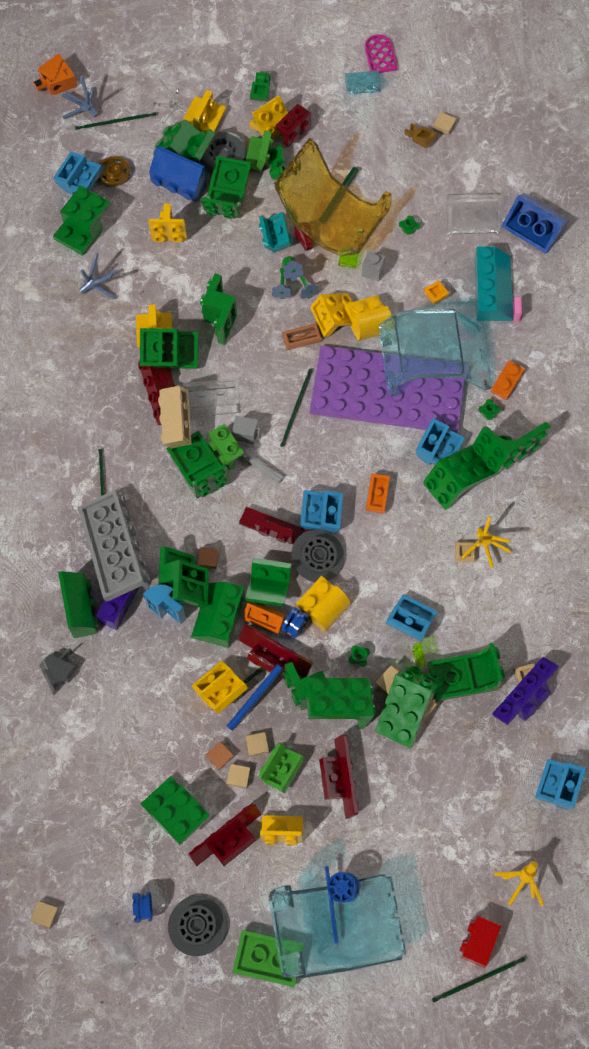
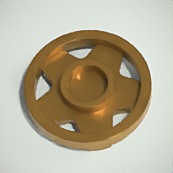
M111 156L99 163L102 167L106 164V168H103L104 170L99 176L100 181L109 187L119 186L124 182L126 183L129 179L130 167L125 159Z

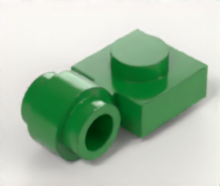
M267 71L256 72L255 82L253 81L250 100L267 102L270 90V73H267Z
M279 145L267 152L270 155L267 166L271 169L269 173L273 180L284 178L287 174L285 166L281 165L286 163L285 149Z

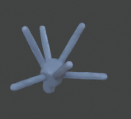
M80 75L85 99L81 101L68 91L65 94L62 93V97L81 107L64 115L63 119L83 110L85 112L88 111L93 117L98 113L93 107L94 103L91 101L94 88H91L89 94L82 75Z
M95 253L89 275L87 276L85 271L81 270L85 278V284L79 290L84 294L89 289L93 290L95 288L112 299H116V296L97 285L112 278L119 271L115 270L97 279L93 274L99 254Z

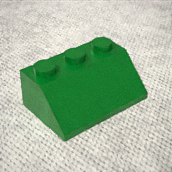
M58 572L67 624L73 638L97 634L96 627H99L97 616L93 615L92 609H95L96 606L94 598L90 597L89 591L92 590L90 579H86L84 573Z
M228 582L209 583L208 606L200 607L191 638L229 648L245 596L244 587Z

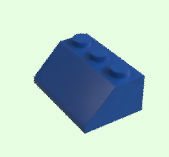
M160 146L156 147L149 170L151 182L156 186L166 188L171 193L182 195L187 200L197 202L206 188L204 166Z
M523 193L517 196L501 227L546 254L561 236L569 220Z

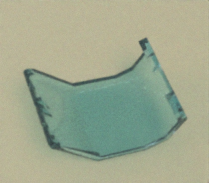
M411 309L394 313L379 324L386 384L392 397L399 395V386L407 381L419 378H461L483 390L492 388L483 327L457 310Z
M380 874L359 879L361 889L359 890V896L354 901L340 903L333 900L339 942L337 944H334L327 886L292 891L291 885H284L273 889L269 894V904L282 975L290 979L308 978L401 960L402 955L407 953L404 939L399 940V936L403 935L400 917H395L394 915L399 912L396 896H391L390 894L395 892L392 877Z

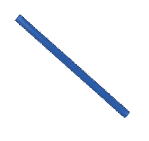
M324 866L326 883L328 884L330 879L329 866ZM328 894L334 944H337L339 942L333 899Z

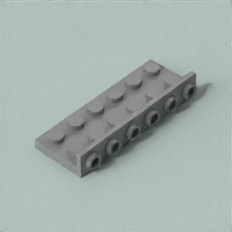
M116 490L78 507L102 596L106 602L140 586L147 590L149 589L148 582L150 581L147 571L143 568L145 561L139 555L140 545L134 538L136 535L135 529L129 522L132 518L125 508L127 502L124 496H120Z

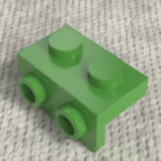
M265 130L262 138L251 136L245 160L251 162V170L261 172L264 164H268L270 155L267 152L272 147L273 139H270L272 132Z
M223 424L208 433L210 440L208 445L213 452L216 451L218 453V460L221 465L226 464L230 471L236 467L235 459L242 456L244 452L229 429Z
M279 742L272 750L266 764L261 768L258 777L266 785L285 794L305 758L287 749Z

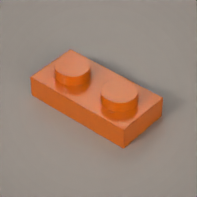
M508 360L490 392L507 400L524 373L525 368Z
M371 473L366 511L385 513L390 476Z
M249 601L243 620L279 634L286 614Z

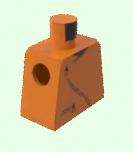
M60 54L55 55L38 68L40 79L33 82L37 91L47 88L51 95L77 87L75 75Z

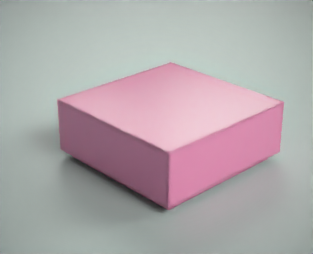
M514 297L512 305L513 322H519L522 316V298Z

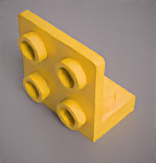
M348 293L320 294L310 306L324 337H330L338 326L352 324L345 310V305L352 302Z
M262 815L261 841H265L266 845H277V842H286L288 846H297L298 843H302L303 817Z

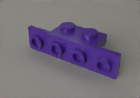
M542 657L492 713L493 716L506 725L517 714L522 720L526 721L536 712L541 703L548 699L551 691L547 681L557 671L559 666Z

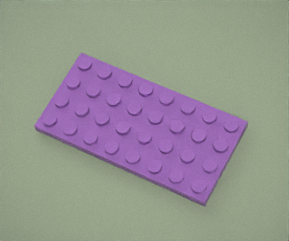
M321 345L310 414L427 430L432 418L450 426L449 430L457 433L466 365Z

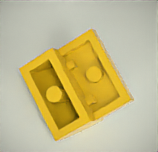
M378 295L345 305V310L352 322L350 327L358 341L391 331L392 317L389 307L382 304Z
M323 576L296 603V607L308 614L311 621L325 633L351 605L347 595L337 585L333 586Z
M222 660L191 685L200 699L217 714L248 689L246 684Z

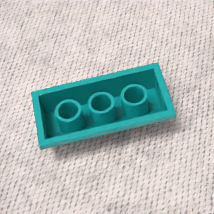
M477 246L474 257L476 321H513L511 256L495 246Z

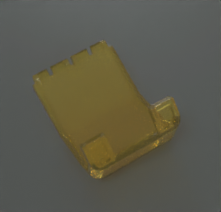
M308 138L304 143L302 149L298 151L293 160L275 181L274 186L293 225L323 249L339 256L360 253L389 212L392 202V193L387 191L374 204L360 199L332 176L317 143L311 138Z

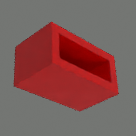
M479 916L475 918V921L471 919L467 928V932H470L468 940L463 939L459 950L462 952L461 958L480 967H487L501 926Z

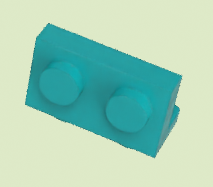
M283 212L267 219L263 215L259 216V228L263 233L264 238L262 241L266 248L275 253L292 245L286 215Z

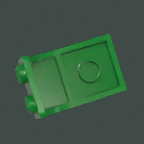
M221 156L216 157L207 197L201 198V203L207 214L213 216L220 214L228 219L239 218L252 166L251 162Z
M544 422L517 440L502 439L488 426H484L472 447L487 463L488 467L497 474L505 468L507 470L510 469L517 460H524L531 451L533 453L542 446L540 443L548 437L547 432L551 426Z
M200 431L191 435L192 445L166 448L196 499L206 497L212 490L217 487H224L229 481L228 467L226 464L221 465Z
M471 445L438 460L423 481V484L443 509L447 510L464 492L499 475V473L496 474L489 468L487 463L474 451Z
M489 643L487 648L476 653L429 661V673L436 675L443 682L442 687L434 694L436 702L499 690L505 674L503 667H499L498 659H500V652L498 647H495L494 643Z
M407 666L395 674L375 732L411 749L415 743L430 701L436 691L442 687L443 682L436 675L421 672V669L416 666Z
M369 678L305 679L308 719L358 720L359 729H364L375 716L376 709L375 705L372 704L373 686L370 685Z

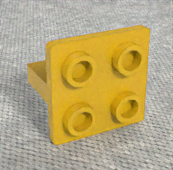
M206 90L202 98L194 97L183 120L186 119L199 131L204 132L211 129L215 132L226 111V106L215 103L213 92Z
M276 96L252 112L253 120L248 123L251 129L259 131L261 136H263L265 130L272 132L270 139H275L282 134V132L276 129V124L288 112L281 96Z
M171 203L163 204V211H160V219H148L152 241H187L185 220L173 219Z
M156 304L148 305L149 314L136 315L137 348H140V328L173 329L171 312L160 313L156 309Z

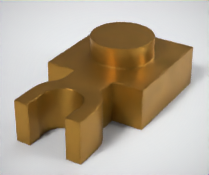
M413 123L410 124L411 130H404L406 136L412 137L414 143L424 148H427L437 138L436 132L424 126L419 129Z

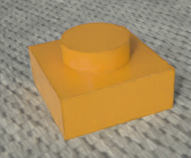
M439 280L424 288V294L433 305L449 297V292Z

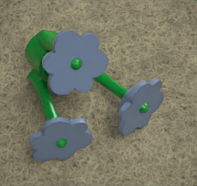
M291 256L285 257L282 260L283 267L280 268V284L272 288L273 297H279L280 299L291 297V288L284 285L285 278L296 280L297 277H300L305 286L301 289L300 297L302 299H310L313 295L319 293V286L317 284H308L305 280L301 263H297L295 258Z

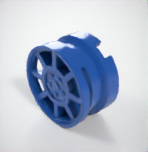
M295 607L286 618L282 631L290 633L291 637L296 639L306 626L309 615L301 613L300 609Z
M348 872L335 873L327 884L329 896L334 901L340 903L354 901L359 896V890L361 889L358 878Z
M147 891L145 896L144 894H139V892L133 893V916H136L134 922L140 923L141 920L146 919L151 922L153 920L151 892Z

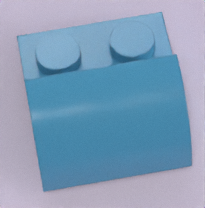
M70 151L53 179L62 190L73 195L80 185L91 190L104 169L100 164L87 161L84 155Z
M432 418L416 448V454L428 465L431 463L436 465L438 460L458 452L465 437L449 430L450 426Z
M304 490L299 528L319 529L331 534L338 532L341 523L343 493L324 490L323 493Z
M155 585L143 593L147 607L160 618L168 613L180 624L186 620L185 610L182 607L183 603L173 599V588L167 585Z
M402 594L397 605H395L389 615L386 624L422 642L438 611Z
M547 759L535 798L554 804L561 809L574 810L587 769L567 762L563 764Z

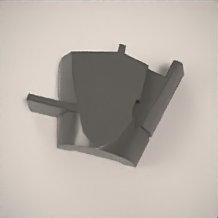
M71 649L67 650L64 654L55 651L49 654L40 664V668L53 695L57 693L56 686L66 681L70 682L69 678L79 666L68 659L73 653Z

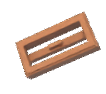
M317 323L282 332L286 350L322 342ZM315 330V332H311V333L305 334V332H309V331ZM300 334V335H298V336H296V337L287 338V337H289V336H293V335Z

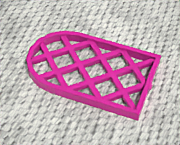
M384 35L370 36L365 42V52L370 73L377 74L398 70L390 39ZM380 39H384V40H386V41H385L384 43H382V42H380L379 40H380ZM370 40L375 41L373 45L369 44L368 42ZM377 43L382 45L379 49L375 47ZM383 47L389 49L386 53L382 51ZM372 49L377 51L375 55L370 53ZM379 52L384 55L382 58L377 56ZM386 56L391 58L389 62L384 60ZM375 58L379 60L377 64L372 62ZM381 62L386 64L384 68L379 66Z

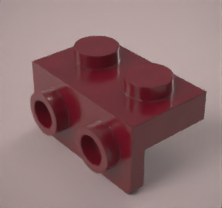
M297 104L276 124V129L283 133L284 145L289 147L292 143H296L300 136L310 129L311 112Z

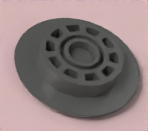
M228 131L215 132L200 161L206 168L213 171L217 156L245 161L247 147L242 138L237 134Z
M319 529L309 530L301 534L292 547L293 565L297 572L309 581L316 582L321 576L327 581L331 580L342 569L344 563L342 545L334 535L327 531Z
M193 896L186 898L178 903L170 914L168 921L169 937L173 945L186 955H207L213 952L224 939L226 933L224 912L216 902L207 897ZM202 910H204V911H206L207 913L204 915V914H202L201 912H202ZM210 916L212 917V920H213V921H211V922H209V920H208V917H210ZM210 926H213L212 931H209ZM185 929L186 934L184 935L181 932V930ZM206 934L210 935L207 939H204ZM188 936L192 938V941L187 940ZM201 938V942H196V939Z

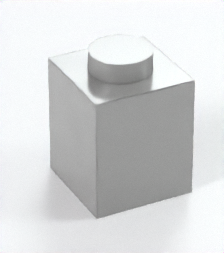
M368 251L362 265V277L379 281L384 269L385 255Z
M236 416L231 432L236 441L254 444L255 439L259 438L261 427H258V420Z

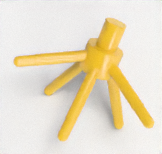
M488 516L485 528H478L476 531L478 541L461 558H466L477 546L483 545L490 568H493L494 565L488 545L493 544L507 553H511L510 549L494 540L510 543L511 541L490 535L488 529L491 516Z
M531 861L521 871L494 873V876H503L504 880L517 876L521 880L508 905L511 906L524 884L530 883L531 897L534 899L536 895L540 905L544 906L543 899L534 881L537 875V862Z

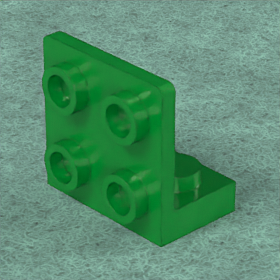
M253 558L251 579L245 600L284 606L290 584L291 563Z

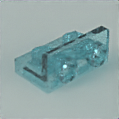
M379 71L345 73L346 94L356 95L359 93L381 92Z

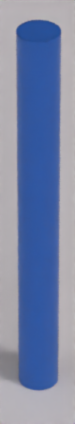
M277 664L227 724L230 730H234L282 672L283 668Z

